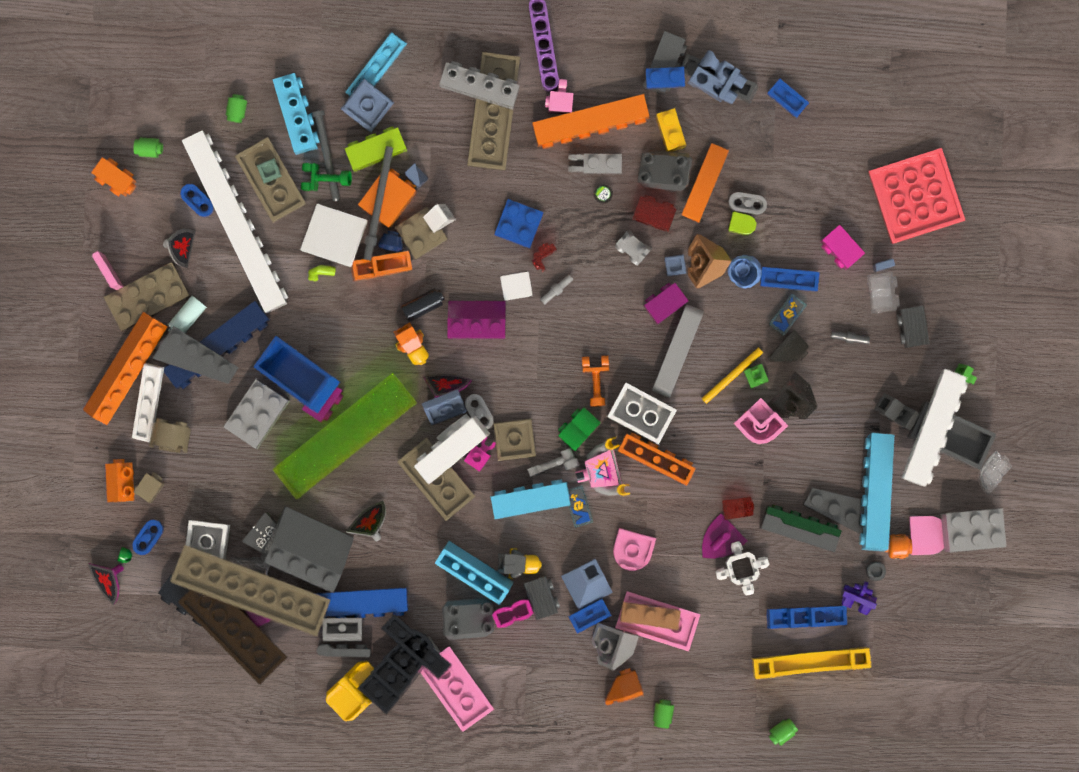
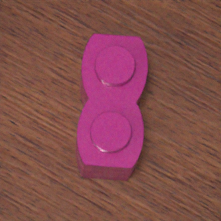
M521 599L511 606L498 608L492 615L497 627L504 628L514 623L515 620L521 621L529 618L533 614V610L528 599Z

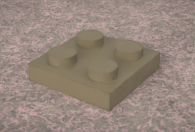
M428 207L395 227L415 260L448 240L442 229L433 233L423 218L430 211Z

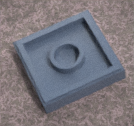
M363 79L340 109L371 133L394 102L367 80Z
M458 390L422 403L431 425L467 412Z

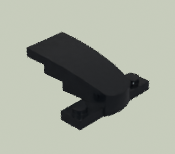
M395 614L383 625L381 630L393 639L397 645L357 688L386 715L402 698L424 668L440 680L452 666L434 649L433 643L427 636L419 631L412 630Z

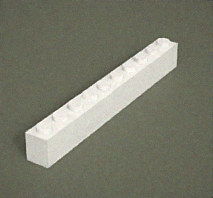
M200 131L183 139L184 147L264 312L268 314L286 305L288 295L284 288L280 289L277 283L280 279L276 271H271L269 266L272 264L267 253L263 254L261 250L263 244L259 236L255 238L253 233L255 227L251 219L247 220L244 215L247 211L243 203H239L236 198L238 192L235 186H230L227 180L230 176L226 168L222 169L219 163L222 159L218 151L214 152L211 147L214 143L209 133L205 134L203 131Z

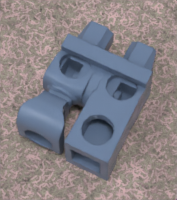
M708 50L687 84L700 89L719 102L723 100L733 104L738 95L729 89L732 84L742 89L747 79L740 74L741 70L725 60L720 63L714 53ZM702 67H711L710 69L715 71V75L705 71Z

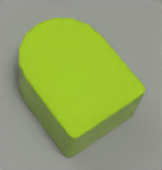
M738 212L732 213L728 228L729 232L750 235L755 231L756 221L752 216Z

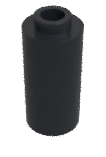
M434 288L402 304L401 308L408 321L411 322L442 306V301L445 299L441 291H436Z

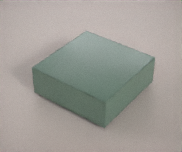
M274 158L256 165L264 184L282 177Z

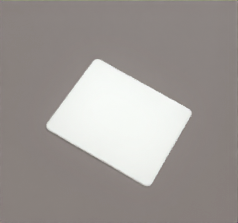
M529 272L500 277L505 301L532 296Z

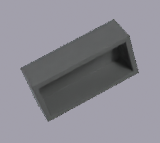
M928 402L922 403L918 412L921 415L909 431L907 438L916 440L929 406ZM953 414V425L950 430L947 429L945 437H947L944 448H940L939 452L974 469H981L997 434Z

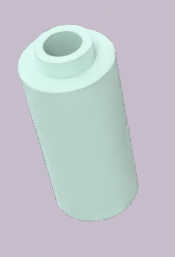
M191 296L168 323L170 327L168 331L170 332L172 327L175 326L186 333L207 307L194 296Z

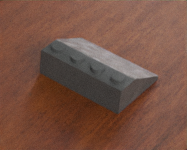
M285 506L260 559L264 563L333 593L342 575L354 537Z

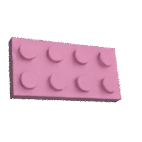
M626 591L625 602L679 609L681 611L678 630L620 622L621 610L615 628L689 651L700 614Z
M449 646L439 653L452 664L451 668L442 678L438 680L425 668L421 671V674L463 732L493 711L494 708Z

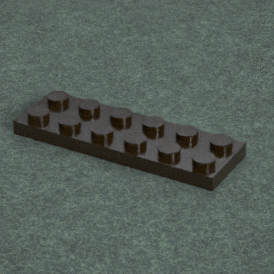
M190 590L178 601L259 685L288 658L240 608Z

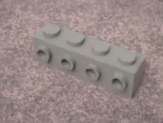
M451 61V64L446 62L439 83L441 88L513 110L520 89L517 81L506 78V81L498 79V75L493 73L485 75L480 73L481 70L470 67L466 69L458 62Z

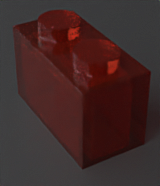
M648 195L640 196L632 220L669 232L677 210L673 208L674 205L665 201L662 204L655 201L656 198Z

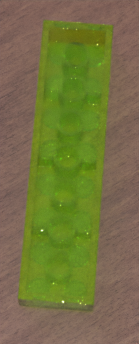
M391 373L272 470L295 499H300L418 404V402L397 376Z

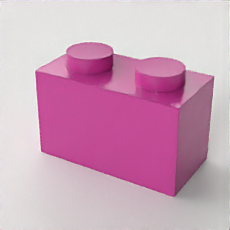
M841 225L837 226L820 241L823 244L821 246L828 255L831 253L834 256V262L840 269L844 268L847 270L865 254Z

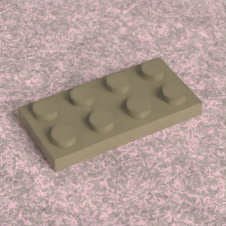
M268 137L235 155L273 223L306 205ZM274 158L282 177L264 184L256 165Z
M173 262L105 296L104 299L120 330L123 332L134 326L143 312L153 316L190 297Z
M426 437L397 463L445 521H447L476 496L452 467L430 484L425 481L414 466L419 463L416 459L422 454L426 453L428 455L433 451L431 449L433 444Z

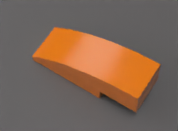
M409 251L374 256L371 258V261L364 259L355 260L351 267L353 282L412 270Z

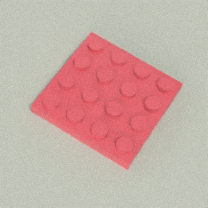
M942 148L868 172L891 244L965 221Z

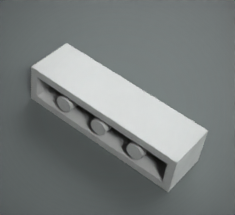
M468 416L460 423L461 428L457 431L453 429L445 435L447 439L443 443L438 441L431 447L433 450L428 455L424 453L416 459L419 463L414 467L428 484L433 482L490 435L489 431L476 416L471 419Z

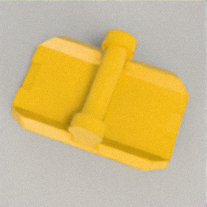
M367 660L358 662L326 693L325 701L344 721L354 720L372 703L369 698L357 689L374 669Z

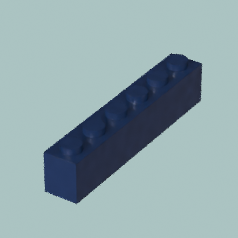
M254 301L201 340L200 343L220 356L226 353L230 355L238 349L237 345L242 341L246 343L251 340L254 332L257 330L261 332L267 328L270 319L260 305ZM170 364L164 368V373L177 389H185L192 383L191 379L195 376L198 378L202 376Z

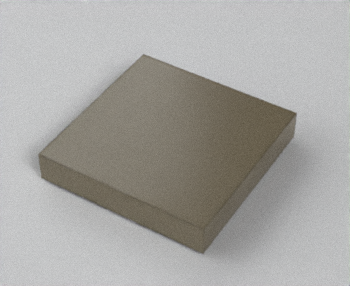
M531 418L493 423L498 461L536 457Z

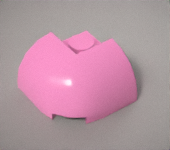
M762 398L734 422V425L747 439L757 444L772 441L788 427Z

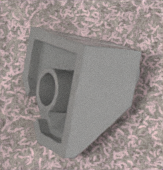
M597 623L591 641L598 653L596 657L598 664L612 670L618 668L633 655L639 636Z

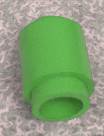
M233 94L232 98L228 97L225 114L227 121L242 123V119L245 118L247 100H244V96Z
M140 137V139H135L134 154H138L139 157L158 158L159 154L163 153V143H160L159 139Z
M660 699L659 702H655L654 726L669 728L670 724H672L674 705L671 704L670 700Z
M788 718L786 721L782 720L770 729L768 737L774 745L779 744L782 746L795 736L798 729Z

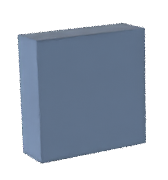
M683 254L664 257L667 277L686 274Z
M894 259L875 263L873 265L874 272L894 267Z

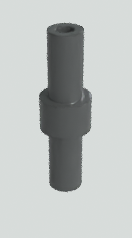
M831 332V338L845 340L846 343L853 344L857 342L869 345L870 337L855 335V332Z

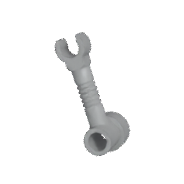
M569 448L560 452L561 457L527 470L530 477H533L561 464L564 465L566 471L580 466L578 459L574 457L572 449Z

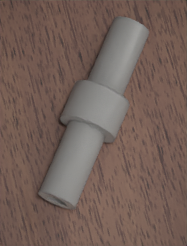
M568 274L558 284L555 283L551 286V290L540 299L545 305L554 296L560 295L563 292L562 289L572 282L573 278Z

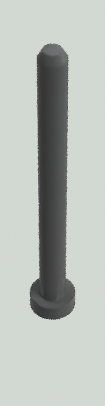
M324 110L312 112V118L316 120L327 174H335L323 121L325 112ZM329 182L332 200L338 202L340 196L337 182Z

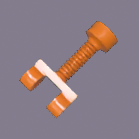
M601 356L602 367L590 368L589 357H582L583 373L592 372L594 396L590 399V407L605 406V398L601 396L599 373L609 371L608 356Z

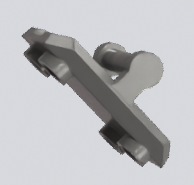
M655 150L642 154L638 182L645 188L664 189L670 192L682 191L689 184V173L693 160L688 153Z
M484 598L447 601L442 607L443 635L449 640L486 637L493 633V603Z

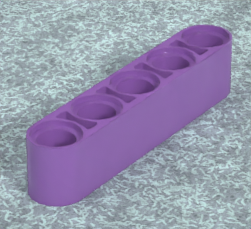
M530 0L529 13L541 84L545 91H555L559 85V78L546 3L544 0ZM539 3L543 8L541 11H534L532 6ZM538 22H543L546 28L538 30L535 25ZM540 41H547L549 47L546 49L540 48L538 45ZM549 59L552 61V66L545 68L542 66V61ZM553 78L556 83L553 86H547L545 80Z

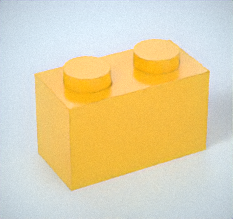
M675 108L656 114V121L666 151L673 152L685 148L686 142Z

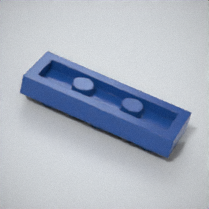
M762 267L760 286L817 292L820 272Z

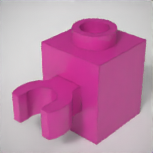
M488 437L481 441L480 448L475 446L464 460L479 472L491 457L487 454V451L492 450L496 445L493 442L491 446H486L485 441Z

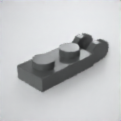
M321 644L316 650L319 656H372V648H367L366 644H356V648H348V644H336V648H333L330 644Z

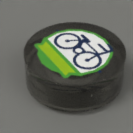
M601 184L595 188L594 199L598 203L606 204L612 199L613 191L608 185Z

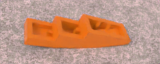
M711 143L682 216L700 222L729 150Z

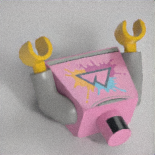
M612 437L606 442L596 445L587 454V461H584L586 469L576 471V478L578 483L589 480L591 488L594 487L596 492L607 496L630 495V493H625L624 491L625 486L630 485L622 484L613 450L618 448L619 445L614 446L612 444V440L616 439V437Z

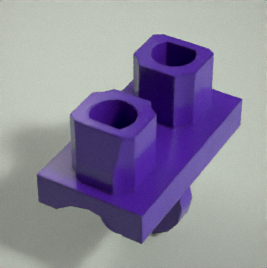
M866 581L863 582L862 586L855 583L854 587L845 584L842 605L851 608L853 602L856 601L860 603L858 611L868 615L871 609L876 608L877 597L872 596L873 590L867 588L868 582Z

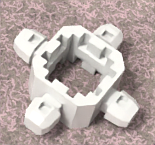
M737 541L731 543L732 553L734 552V555L727 558L725 562L727 568H720L715 573L719 580L727 579L729 576L730 581L736 585L743 584V593L750 595L754 593L751 581L757 580L760 574L758 568L768 567L769 561L768 557H760L756 560L755 555L749 552L742 553V544ZM749 557L753 575L736 579L731 562Z

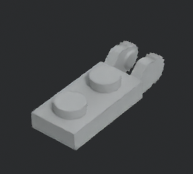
M622 154L568 155V159L571 161L583 160V167H568L569 172L622 174Z

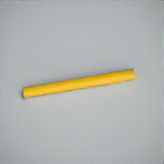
M757 348L701 399L707 404L763 354L761 349Z

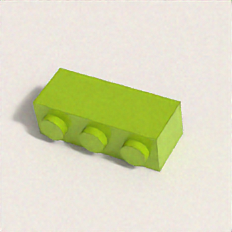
M394 126L383 130L384 133L376 135V133L365 137V141L360 143L357 140L347 144L348 147L344 149L353 171L356 172L383 161L386 146L393 147L392 157L406 152L407 149L398 127L395 129Z

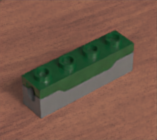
M772 504V507H766L760 526L761 529L831 552L836 551L839 536L842 530L837 529L838 525L830 522L824 525L819 523L820 519L811 516L805 519L801 517L802 513L793 510L787 513L782 511L783 507Z

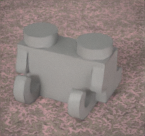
M630 229L626 231L615 245L619 252H626L630 255V261L637 266L652 250L650 246L643 244L637 239Z

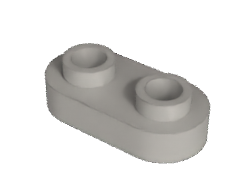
M736 192L731 195L728 201L731 210L740 213L760 215L767 208L765 198L760 195ZM736 199L741 201L740 206L735 205L734 201ZM755 202L760 204L759 209L754 208L753 204Z
M477 394L468 396L465 401V407L471 418L476 416L480 420L482 417H486L488 422L483 425L487 430L490 429L494 420L483 398ZM473 400L479 403L476 408L471 406Z

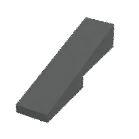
M686 54L681 67H684L685 75L691 77L701 59ZM702 67L705 71L715 75V71L710 69L711 67ZM747 80L742 89L732 84L729 90L736 93L738 99L751 104L758 85Z

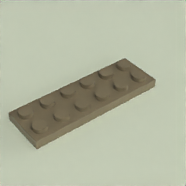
M482 52L480 73L485 75L493 73L499 76L498 79L506 81V78L517 81L520 57ZM476 99L467 166L501 171L506 170L513 110Z

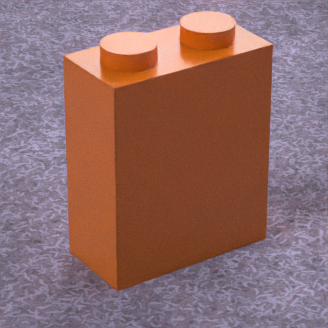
M392 168L388 173L379 222L389 229L417 193L414 189L415 185L407 179L404 182L398 178L400 174ZM380 175L358 204L361 209L371 216L373 214Z

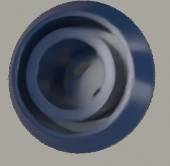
M388 231L387 234L383 233L377 244L379 248L401 252L403 250L402 237H398V232Z

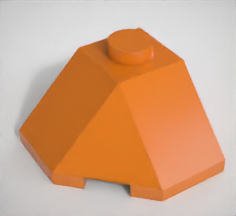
M630 668L619 671L620 675L616 676L605 698L606 705L613 704L616 700L617 702H623L644 695L635 670L631 671Z

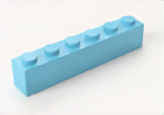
M871 433L868 435V438H865L864 448L867 449V457H864L863 467L866 468V476H863L862 486L865 487V495H862L861 505L864 506V514H861L860 518L863 533H860L859 544L862 545V550L884 552L889 550L895 435Z

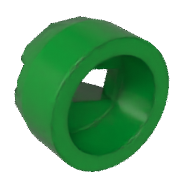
M121 547L117 562H130L133 556L131 550Z

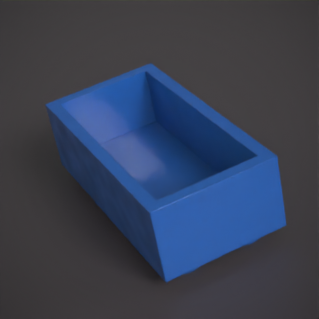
M277 336L274 337L254 365L255 369L316 413L321 410L340 383L336 378Z

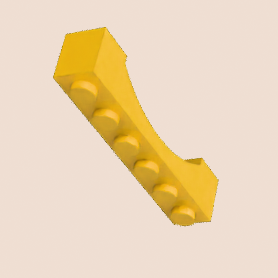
M868 647L752 658L753 677L755 679L800 673L871 668L870 650Z

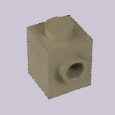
M155 472L152 474L146 473L134 490V493L147 502L152 503L165 485L161 481L163 478Z

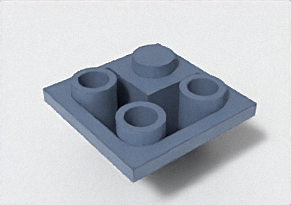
M595 558L561 576L578 610L613 593Z

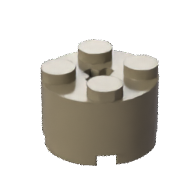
M157 419L152 425L149 447L154 448L155 444L159 446V450L180 453L182 449L184 453H187L191 429H189L187 423L176 422L174 425L168 423V420Z

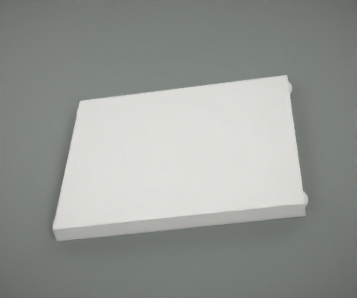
M317 204L300 250L352 267L368 220Z

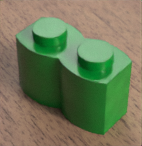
M578 408L571 415L573 420L569 424L565 422L558 429L560 432L558 437L574 451L601 423L585 408L582 410Z

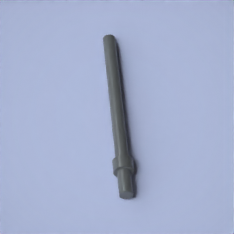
M386 146L369 234L365 239L364 260L371 261L373 248L377 243L376 233L393 153V147Z

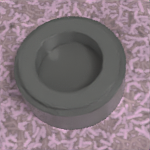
M871 562L866 568V574L869 579L880 581L886 575V568L880 562Z

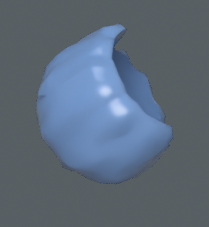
M737 256L731 260L727 268L729 279L739 288H751L762 277L761 263L754 256Z

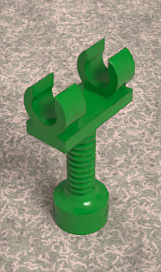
M302 164V171L312 172L311 183H301V190L318 191L319 181L340 182L342 186H350L352 183L351 171H341V174H319L318 164Z

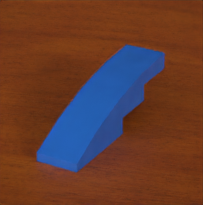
M847 607L766 609L767 629L847 625Z

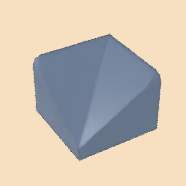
M416 163L405 172L406 177L417 188H420L428 180V177L416 166Z

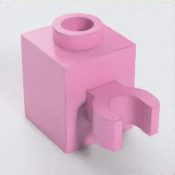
M559 79L558 92L550 91V96H546L545 107L549 108V113L567 114L572 112L573 93H566L567 80Z

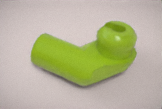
M325 265L314 267L308 271V280L318 281V275L334 276L336 268Z

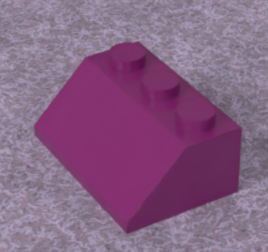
M448 301L447 338L506 339V301Z

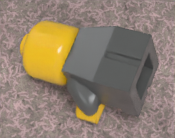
M510 548L509 554L499 553L498 573L509 574L508 578H517L522 573L536 574L542 566L538 556H523L517 549Z

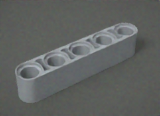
M686 304L652 388L653 392L670 398L704 313L703 310Z

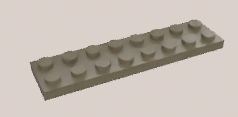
M184 545L170 581L316 637L330 603V599Z

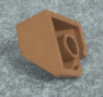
M700 234L696 235L688 248V256H691V267L688 268V276L696 288H701L721 277L731 263V259L722 247Z

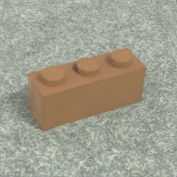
M622 601L620 622L678 630L681 611L679 609Z

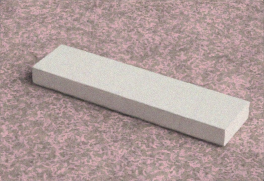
M145 363L143 366L132 438L150 442L152 425L156 420L164 367Z

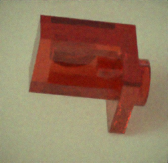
M548 242L538 247L539 251L533 254L534 259L532 263L536 270L541 269L542 273L546 269L541 260L557 251L553 243L550 245Z
M751 497L722 501L725 520L754 515V503Z

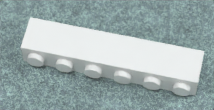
M946 369L941 371L902 474V479L923 487L931 483L934 475L931 471L933 466H937L940 460L938 453L940 448H944L947 437H945L947 429L950 430L953 425L954 419H952L954 411L957 412L960 407L961 401L959 397L961 393L964 394L968 383L965 381L967 377Z

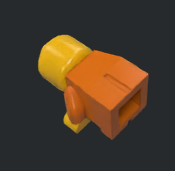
M410 322L394 331L399 341L395 344L397 349L404 353L407 352V356L412 364H425L429 354L422 345L424 336L422 331L418 330L415 332Z

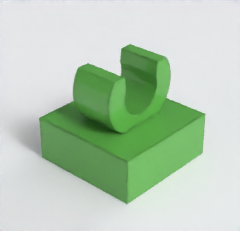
M762 363L743 371L750 388L769 381Z
M958 364L954 373L967 377L965 382L974 385L977 377L971 375L974 370L968 365Z

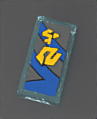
M791 294L769 325L784 336L807 304Z
M583 486L569 489L571 501L569 510L575 528L593 523Z

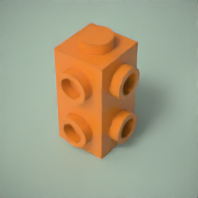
M102 157L91 172L96 176L94 180L101 185L106 183L111 186L110 191L118 197L120 194L125 197L127 194H132L137 182L132 178L134 174L127 169L121 171L117 168V162L111 158L106 160Z
M115 459L113 463L105 464L107 502L134 501L135 489L132 462L125 463V459Z

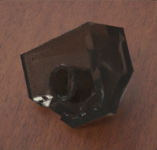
M796 372L767 404L781 418L793 416L799 417V419H807L818 407L810 384Z

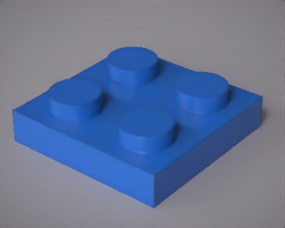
M508 199L494 235L530 249L544 212Z

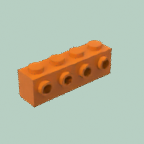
M632 432L630 435H625L618 452L685 486L688 485L696 469L692 467V462L684 458L680 461L675 458L676 454L668 450L662 452L658 450V445L650 441L646 444L640 441L642 437Z

